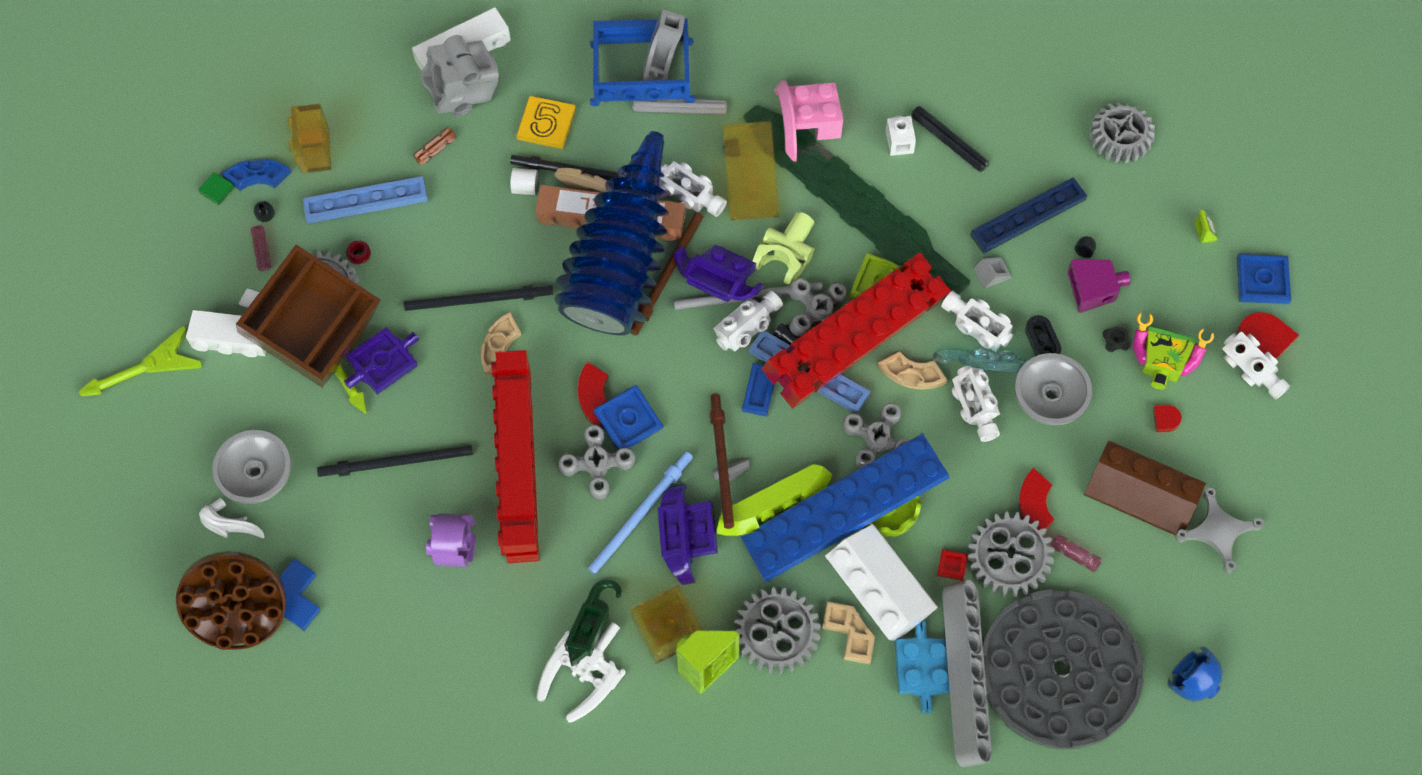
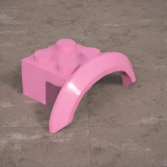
M785 79L780 80L774 88V94L778 95L782 110L785 151L792 161H796L797 157L796 130L815 128L817 140L841 138L843 116L836 83L788 86Z

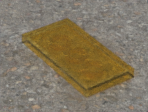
M771 121L723 125L730 220L779 217Z

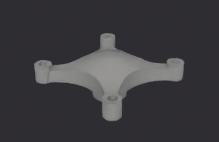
M1209 487L1203 494L1207 502V515L1204 522L1189 531L1179 530L1175 539L1179 543L1186 540H1197L1210 545L1222 558L1223 570L1230 574L1236 568V563L1232 560L1231 556L1235 539L1244 532L1251 530L1259 531L1263 527L1264 521L1261 518H1255L1254 521H1241L1228 515L1218 506L1215 499V489Z

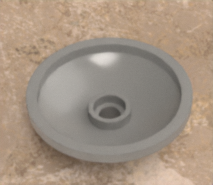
M1046 353L1031 358L1020 368L1015 380V396L1021 409L1032 419L1047 425H1064L1075 421L1086 411L1092 397V384L1086 370L1077 361L1062 354ZM1047 394H1053L1055 398L1050 399L1047 397Z
M263 430L243 431L230 437L218 449L212 466L213 478L222 494L230 500L242 504L260 503L272 498L284 487L291 472V457L285 444L274 434ZM254 471H260V473L257 476H252V473Z

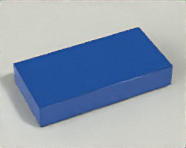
M753 363L742 412L767 417L774 385L761 370L764 365Z

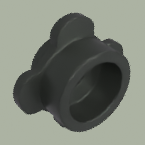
M1114 327L1104 330L1102 336L1106 339L1105 349L1108 352H1114L1119 349L1126 351L1129 349L1130 343L1127 341L1128 334L1125 328Z

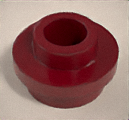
M353 241L346 250V256L352 264L361 265L370 259L371 250L365 242ZM357 252H363L361 255L355 256Z

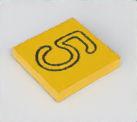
M529 96L517 133V140L564 149L576 106Z

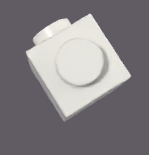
M911 116L888 118L886 136L890 156L914 153L916 139Z

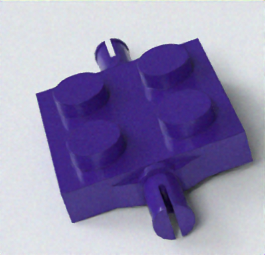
M387 327L346 355V359L355 369V373L343 380L345 385L351 389L357 383L363 381L378 395L418 366L417 361L408 351L411 345L419 341L418 336L412 332L401 340L395 337Z

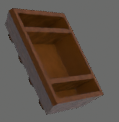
M295 245L236 323L237 333L323 388L367 328L381 299L303 248Z

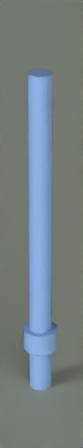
M685 451L674 465H670L667 468L662 480L587 568L592 574H597L673 482L676 483L682 476L683 469L693 459L690 453Z

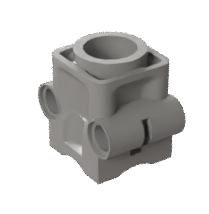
M454 35L447 38L443 44L428 47L426 53L428 60L421 71L420 79L424 87L432 95L433 105L437 114L452 112L454 116H462L472 109L473 104L491 101L494 89L498 85L499 75L496 61L493 55L486 49L483 41L465 43L462 36Z

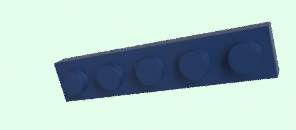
M1073 177L973 229L970 236L982 253L985 254L1086 200L1087 194Z

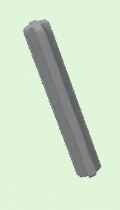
M685 99L633 101V111L724 115L727 112V102L725 100H695L694 103H687Z

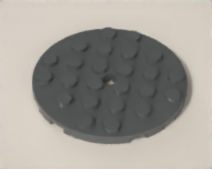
M1050 589L1034 592L1018 601H1014L997 616L983 642L986 691L991 707L1002 722L1012 731L1035 744L1055 749H1078L1099 743L1113 735L1123 726L1139 701L1144 679L1142 670L1143 659L1137 641L1134 640L1128 630V625L1113 609L1084 593L1072 590L1068 592L1053 591ZM1057 662L1065 663L1068 666L1069 672L1064 675H1058L1054 664Z

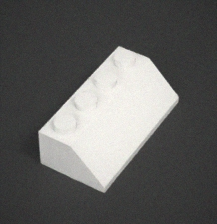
M873 524L844 539L825 555L889 640L901 639L938 608Z

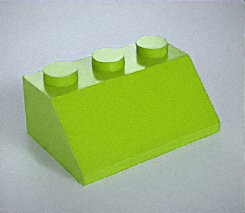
M695 631L691 636L689 634L685 635L678 642V648L676 649L678 673L701 695L739 659V634L736 631Z

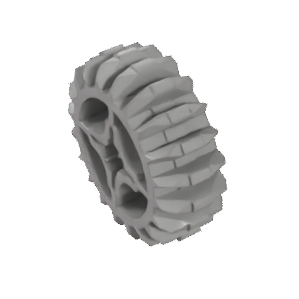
M1119 101L1115 106L1109 103L1105 109L1101 108L1098 114H1095L1089 127L1090 141H1093L1092 146L1093 148H1099L1098 156L1106 154V161L1114 158L1115 163L1123 160L1125 165L1130 159L1136 162L1139 157L1143 158L1147 151L1151 149L1152 142L1155 139V125L1151 124V117H1145L1146 110L1139 112L1138 105L1132 108L1129 107L1127 102L1125 106H1121Z

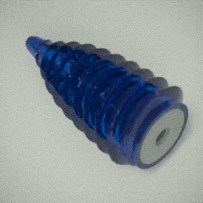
M650 131L645 136L637 152L631 156L630 163L619 168L618 174L620 177L607 180L605 183L607 192L599 193L594 197L596 207L589 209L584 215L588 224L577 228L576 233L579 240L571 243L569 246L570 254L573 257L567 258L562 263V268L566 274L556 279V286L562 293L557 294L554 298L558 305V311L568 320L585 328L605 334L623 336L631 332L633 323H643L646 321L645 316L637 309L638 306L651 304L650 298L643 293V289H651L656 286L655 281L647 273L648 271H658L661 268L660 264L652 258V254L664 251V247L655 240V236L667 233V229L658 222V217L668 215L667 209L659 204V198L667 196V192L661 188V178L665 176L661 172L665 141L663 140L664 136L659 132Z

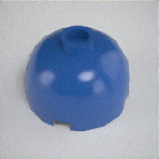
M1200 647L1203 652L1196 654L1192 651L1184 657L1172 671L1176 675L1173 682L1168 679V686L1184 699L1190 701H1200L1207 697L1211 699L1220 691L1221 687L1219 685L1223 676L1222 667L1219 660L1207 647Z

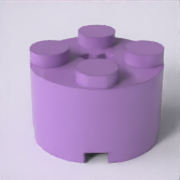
M438 513L437 515H431L430 530H432L431 540L428 539L426 543V554L432 556L433 564L450 567L470 566L468 562L473 561L476 546V534H471L470 526H475V521L471 514Z

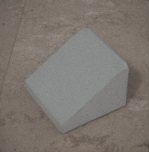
M1001 257L983 258L974 267V272L984 288L1011 278V274Z

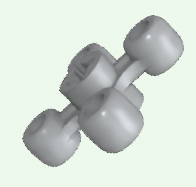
M802 278L794 280L789 287V295L796 301H802L805 309L804 314H798L792 319L789 326L790 331L795 336H802L810 330L811 324L818 325L831 316L833 305H839L847 296L845 286L840 283H834L830 285L825 295L818 294L815 296L810 291L808 281Z
M894 403L884 405L880 414L881 420L871 425L864 423L861 416L855 413L849 414L844 418V432L849 436L859 435L866 441V447L856 454L855 465L858 469L875 461L877 453L883 452L886 449L892 451L910 441L906 438L896 439L890 432V428L900 421L901 409L898 405Z
M590 425L584 431V439L589 446L583 457H575L572 454H565L560 457L558 468L561 474L567 477L574 476L578 471H587L592 476L589 484L591 496L597 500H602L610 493L609 483L605 479V474L609 468L618 467L621 470H629L635 464V455L629 448H620L613 454L607 453L602 448L605 437L603 429L598 425ZM596 457H598L599 460L598 467H596V465L594 464V460H596Z

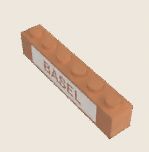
M545 185L540 186L535 209L537 222L547 226L556 224L571 229L579 227L590 229L594 232L609 231L618 235L633 234L642 238H662L666 241L681 239L686 217L685 203Z

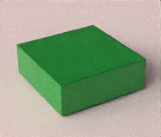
M213 172L198 190L200 194L220 205L234 189V186L231 182Z

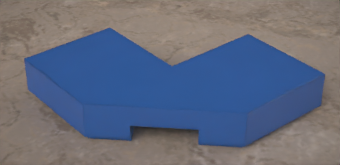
M294 558L279 577L286 592L284 618L305 631L320 612L319 607L301 596L316 577V573Z

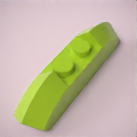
M812 464L732 505L733 528H724L723 513L721 512L716 534L739 536L754 532L759 528L758 523H765L776 517L775 514L783 510L787 511L799 504V502L825 489L833 474L823 466Z

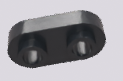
M1041 315L1031 317L1027 321L1025 333L1035 356L1045 354L1044 350L1060 354L1061 345L1050 321ZM1034 329H1040L1041 333H1036Z

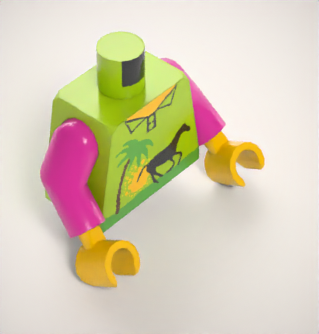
M1141 312L1136 315L1139 328L1135 330L1133 351L1138 363L1142 365V372L1153 376L1151 386L1158 390H1164L1167 381L1177 382L1180 376H1187L1200 365L1207 350L1205 346L1207 343L1212 342L1214 333H1212L1209 340H1203L1201 334L1205 328L1201 329L1198 335L1200 341L1196 343L1195 338L1149 326L1153 321L1150 313L1148 321L1141 323Z

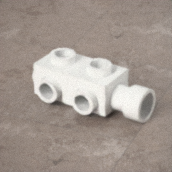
M673 161L670 166L665 164L660 169L658 174L659 186L664 194L675 197L680 203H685L687 209L692 208L696 212L706 207L708 208L707 211L715 217L722 213L727 201L719 195H713L712 183L706 176H696L692 173L691 167L684 162L678 164Z
M769 291L762 297L760 303L752 298L742 303L713 328L718 337L716 339L718 345L725 351L729 348L736 351L740 347H746L756 333L763 332L768 328L769 322H771L769 314L771 312L775 313L783 306L778 295L773 291Z
M951 291L941 305L949 313L953 312L957 315L955 325L962 333L970 334L986 349H992L997 352L1001 345L1006 347L1013 337V334H1011L1013 326L1010 324V319L1002 313L996 315L990 311V306L981 299L975 301L971 298L966 303L961 300L960 295Z
M1242 331L1238 335L1233 333L1225 340L1224 344L1226 346L1223 348V351L1226 355L1223 358L1232 368H1235L1237 365L1244 372L1241 377L1251 387L1256 384L1260 388L1264 384L1269 389L1268 393L1275 400L1291 387L1284 379H1280L1275 374L1279 371L1275 366L1278 361L1268 351L1263 354L1257 348L1260 343L1250 333L1247 336ZM1244 345L1246 349L1243 353H1237V346ZM1257 363H1261L1264 366L1260 372L1254 370V365Z
M971 366L960 368L957 371L958 376L952 379L954 383L952 393L956 399L960 400L963 407L960 414L964 421L978 426L977 433L981 442L991 441L1000 435L997 425L992 421L993 418L1000 415L997 407V399L992 394L988 384V376L983 369Z

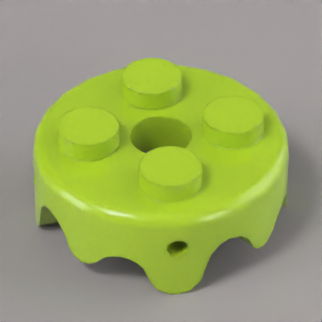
M919 496L866 525L865 528L873 524L883 537H895L904 534L914 526L921 509Z

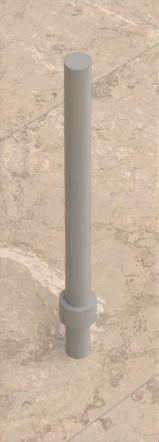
M822 282L809 283L811 293L823 291ZM790 286L762 289L752 299H762L769 291H773L778 297L790 296L788 292ZM712 295L674 300L675 310L743 302L746 300L738 301L731 299L729 302H725Z

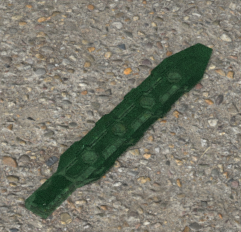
M755 105L744 115V119L762 151L781 168L785 167L805 184V188L815 197H820L840 214V218L849 226L855 227L874 243L875 248L891 262L903 266L905 262L920 252L932 267L929 271L932 277L936 278L939 276L951 291L960 295L970 285V280L934 250L927 231L910 216H905L885 199L883 193L874 186L867 184L850 169V166L839 156H834L816 141L815 136L807 129L796 130L797 157L796 161H792L785 151V132L783 116L781 114Z

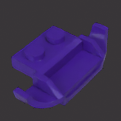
M715 244L702 256L696 254L692 259L689 258L685 248L682 246L674 252L676 266L680 274L687 279V284L725 302H729L731 299L738 301L750 299L763 288L764 284L760 282L755 287L746 285L747 278L756 270V263L724 247Z
M679 484L668 488L662 497L660 507H658L661 555L667 567L682 585L695 583L691 570L693 558L718 553L713 503L707 501L688 505L684 495L685 490H687L686 484Z

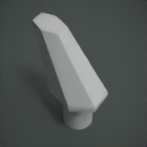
M749 458L728 464L729 481H732L749 469ZM713 470L714 480H719L718 470Z

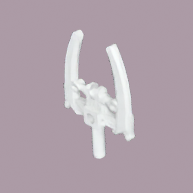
M611 622L597 641L591 657L586 656L579 664L571 666L568 651H565L564 644L570 631H566L554 648L555 651L542 673L537 700L542 702L546 699L555 674L560 666L563 665L571 668V671H573L572 676L576 677L579 675V681L582 683L585 680L587 682L590 681L595 687L588 698L567 714V721L570 723L576 721L600 704L609 692L615 689L626 674L624 669L620 671L616 669L615 663L611 660L609 663L606 662L602 654L620 627ZM598 670L604 676L602 679H596L590 672Z

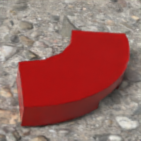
M587 362L578 381L579 403L587 420L592 425L601 427L593 413V409L607 402L604 395V386L608 380V374Z
M1033 468L1026 476L1020 490V516L1023 520L1029 515L1030 524L1038 520L1037 530L1047 529L1055 520L1048 512L1046 504L1047 494L1052 488V484Z

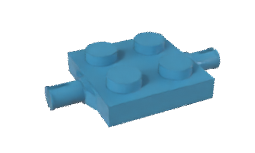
M922 621L921 624L919 623L915 626L916 637L912 639H896L894 642L898 694H912L920 697L921 713L926 711L931 713L933 712L931 697L937 694H950L946 639L927 637L926 622Z

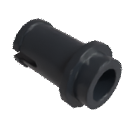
M782 323L773 334V336L789 345L801 337L795 336L790 331L789 325Z

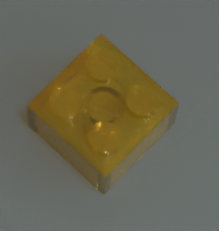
M321 104L291 107L288 127L289 131H292V137L288 141L290 152H293L295 164H299L302 173L331 170L329 127Z
M679 585L630 609L632 620L656 664L676 655L677 644L685 635L689 634L691 636L695 631H703Z

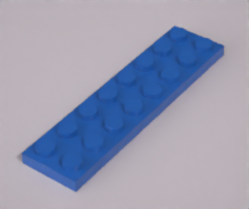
M922 433L765 522L754 532L741 536V539L764 581L768 582L950 477Z

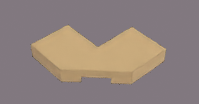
M827 601L822 629L848 634L844 660L870 664L875 635L865 625L854 606Z

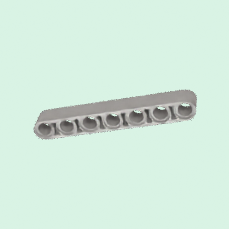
M971 580L946 586L942 591L954 752L957 763L963 768L988 763L992 757L979 598L977 588Z

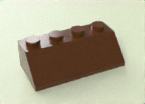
M1108 440L1084 496L1176 536L1179 530L1186 529L1206 483Z

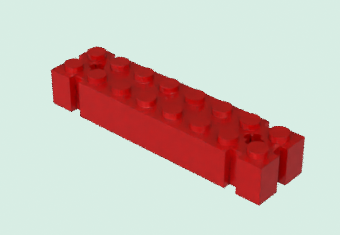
M919 252L905 262L900 270L899 268L895 269L795 340L787 350L783 349L771 357L761 370L773 385L778 382L784 389L780 394L790 407L794 409L808 399L814 391L816 393L920 318L925 311L928 312L942 302L951 290L939 276L936 278L932 277L929 273L932 269L931 265Z
M526 350L495 352L496 362H491V370L495 385H492V395L496 409H493L494 424H496L497 432L494 433V445L497 448L498 456L495 457L496 473L498 472L496 495L499 497L500 505L497 506V520L500 522L501 530L497 532L498 546L501 548V555H506L508 564L538 562L540 559L531 369Z

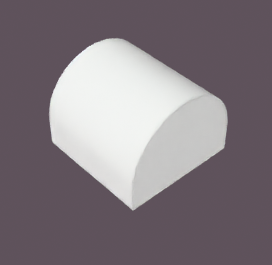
M513 168L511 173V193L536 195L538 170Z

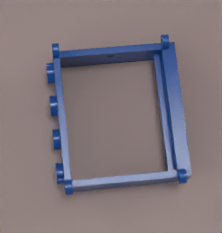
M685 18L683 32L679 42L684 41V80L600 82V44L650 43L658 19L593 21V41H590V47L593 49L594 98H590V105L598 106L600 102L668 99H685L687 103H694L695 95H690L688 47L693 44V38H688V18Z

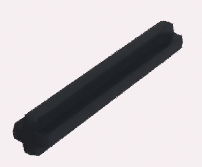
M917 106L913 110L911 115L913 119L976 170L983 172L987 168L989 161L923 107Z

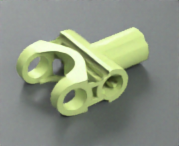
M796 212L784 233L769 227L754 255L753 262L756 263V270H760L762 266H765L772 260L782 261L788 267L784 283L790 286L794 280L801 276V273L813 256L814 248L803 242L814 226V220L805 213ZM774 250V255H768V252Z

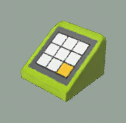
M1200 210L1194 224L1201 244L1217 241L1218 236L1213 220L1204 210Z

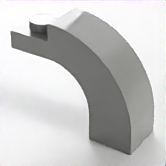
M662 10L648 47L640 80H667L671 61L683 32L685 16Z

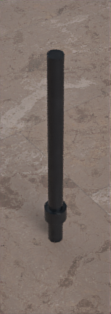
M512 155L510 164L525 166L538 171L542 169L556 172L560 168H574L582 170V173H587L594 177L596 175L608 181L652 188L654 178L541 160V157L532 155L530 158Z
M533 285L522 286L521 289L404 301L405 311L521 298H524V301L534 300V297L554 295L553 286L533 287Z
M467 445L355 462L344 460L337 461V464L317 467L318 477L337 474L341 477L348 476L351 472L473 455L472 446Z

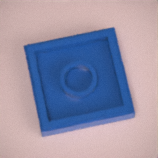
M1238 254L1239 302L1289 304L1291 302L1288 256Z
M637 385L593 409L594 415L617 450L620 448L630 449L664 427Z

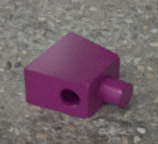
M1109 259L1071 260L1067 271L1079 313L1116 301L1120 292L1119 287L1130 285L1129 272L1115 273L1113 263Z

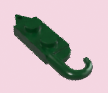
M612 580L599 581L591 588L585 603L582 604L564 644L565 651H568L571 666H574L586 656L591 657L609 616V606L598 598L602 590L606 588L614 589L616 591V598H620L622 590L617 582Z

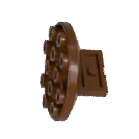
M218 552L199 559L186 570L177 589L176 607L181 622L194 637L205 644L221 650H240L256 646L276 632L285 614L286 592L277 573L264 561L240 552ZM240 643H244V644H245V645H241V646H233V645H235V644H240Z

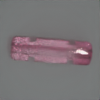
M262 225L253 226L250 230L253 237L252 242L256 265L259 271L269 270L271 262L269 260L264 227Z
M1060 534L1055 537L1051 544V547L1058 552L1062 550L1065 556L1081 565L1084 563L1086 568L1092 572H1095L1101 564V558L1094 554L1091 556L1088 550L1072 541L1070 543L1067 542V538Z

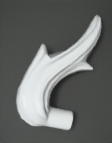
M222 498L209 505H205L199 513L200 521L206 528L225 538H228V533L230 532L247 533L262 539L264 538V533L258 526L247 522V516L232 519L217 514L216 512L226 507Z

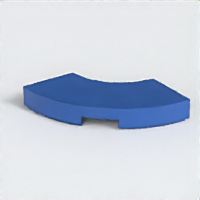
M263 159L250 162L246 160L231 166L222 173V176L239 191H242L246 187L255 184H266L276 188L291 173V170L286 165L275 160Z

